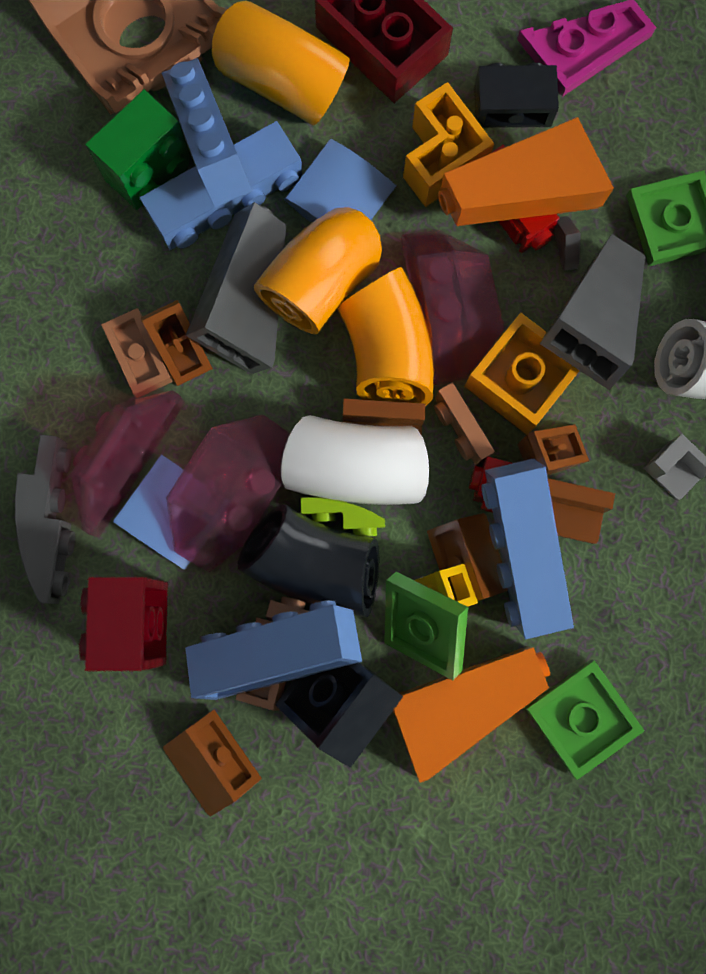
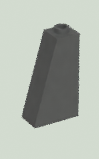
M255 202L234 214L186 333L187 337L251 374L272 368L275 361L279 315L258 297L254 290V284L276 256L284 249L286 224L276 218L271 210Z
M611 234L586 269L539 343L608 390L613 387L634 362L645 255Z

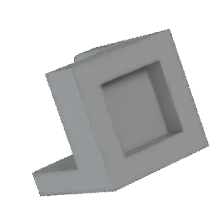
M681 434L670 440L643 469L674 499L680 500L700 479L706 477V456Z

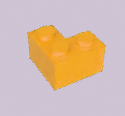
M448 82L415 103L412 128L424 144L406 155L403 178L426 207L438 199V192L441 189L444 173L492 152L494 142Z

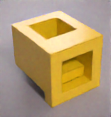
M465 564L440 570L415 580L455 600L448 581L450 577L458 600L457 602L467 607L478 603Z

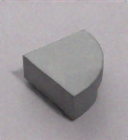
M568 216L559 217L560 219L554 229L561 265L564 271L578 269L581 233Z

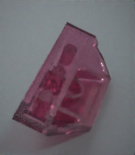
M441 230L404 234L401 236L409 280L421 306L432 349L433 385L468 379L504 331L489 256Z
M171 390L115 404L111 412L107 411L101 416L95 428L97 434L89 446L85 445L79 450L73 461L75 468L71 472L84 532L100 538L184 406L185 402L178 393Z
M263 414L210 428L166 497L175 553L210 573L244 545L283 483L281 464L283 452L291 433Z

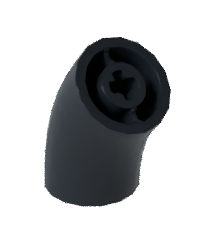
M280 504L273 508L255 527L240 553L237 564L238 570L291 598L311 605L322 601H335L336 606L351 609L356 616L368 617L375 602L380 557L377 539L327 527L298 513L286 504Z

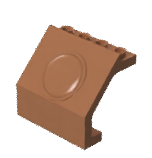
M28 0L50 36L110 115L121 111L143 89L148 92L149 90L157 91L165 87L166 83L162 72L171 69L175 64L184 61L189 62L196 58L200 62L202 54L212 48V38L216 25L227 10L218 6L213 0ZM146 16H157L165 21L162 33L151 44L140 48H128L120 45V37L123 31L135 20Z

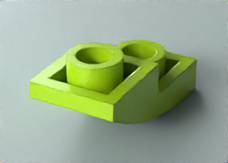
M301 497V514H311V520L315 522L336 521V513H343V528L352 529L355 535L377 536V528L385 527L384 518L360 506L332 499Z

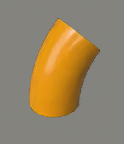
M247 0L236 2L224 12L216 25L212 38L213 60L216 68L222 75L256 92L313 126L321 120L332 103L344 79L350 61L347 55L316 36Z
M350 207L335 208L313 221L287 244L254 284V290L258 297L284 320L305 332L318 334L345 298L362 281L369 277L379 265L382 252L380 235L374 223L362 212Z
M399 267L353 294L342 302L337 310L348 330L355 353L357 395L362 400L423 403L428 405L433 399L434 376L428 329L414 289L403 268Z

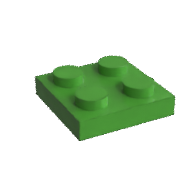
M705 170L629 190L626 197L649 267L706 252Z
M395 572L386 580L384 643L453 681L463 670L468 607L411 578Z
M589 660L524 707L567 770L576 780L580 779L645 731L595 660Z

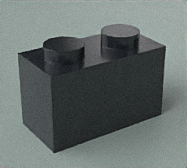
M492 63L487 66H479L474 85L475 118L482 128L551 127L559 109L557 65L530 63L520 66H505L502 63Z

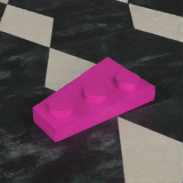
M627 0L592 10L588 16L571 21H567L566 18L552 21L551 26L535 31L533 27L520 30L517 40L535 63L557 65L558 92L563 97L652 37L656 26L635 0Z

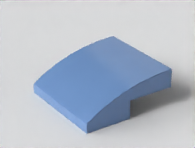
M330 139L284 200L311 223L331 210L343 207L358 210L371 220L396 185L359 155L335 140Z
M161 454L113 522L185 570L229 509L231 503Z

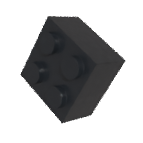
M359 662L294 679L275 705L318 749L351 768L403 696L363 663Z

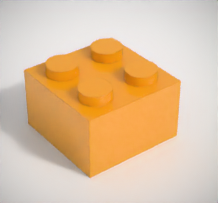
M520 312L470 374L464 387L527 435L537 426L580 370L539 344L546 331Z

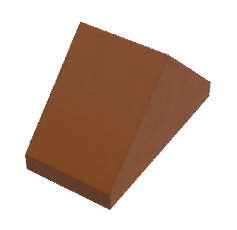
M178 300L141 317V321L177 386L213 369L201 344L186 336L190 322Z
M575 424L533 431L517 444L523 461L535 459L546 467L547 476L589 462Z

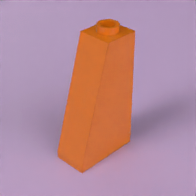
M577 117L444 173L441 189L438 192V199L443 212L446 215L451 214L456 226L597 209L604 205L614 187Z
M526 646L463 669L453 681L444 676L399 693L403 698L393 711L420 783L429 780L549 688L545 677L550 676V670L541 652L536 653L534 647Z

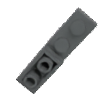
M40 435L34 475L17 474L15 523L22 563L39 603L59 604L60 596H65L69 587V573L64 571L66 556L72 555L76 540L75 532L70 531L71 523L56 519L57 513H61L65 506L66 494L65 490L61 489L63 473H68L70 470L72 454L71 450L67 449V442L57 436Z

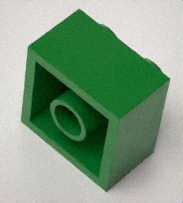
M145 89L85 144L104 180L136 210L143 205L140 199L141 196L163 185L171 177L175 178L184 173L191 159L179 121Z

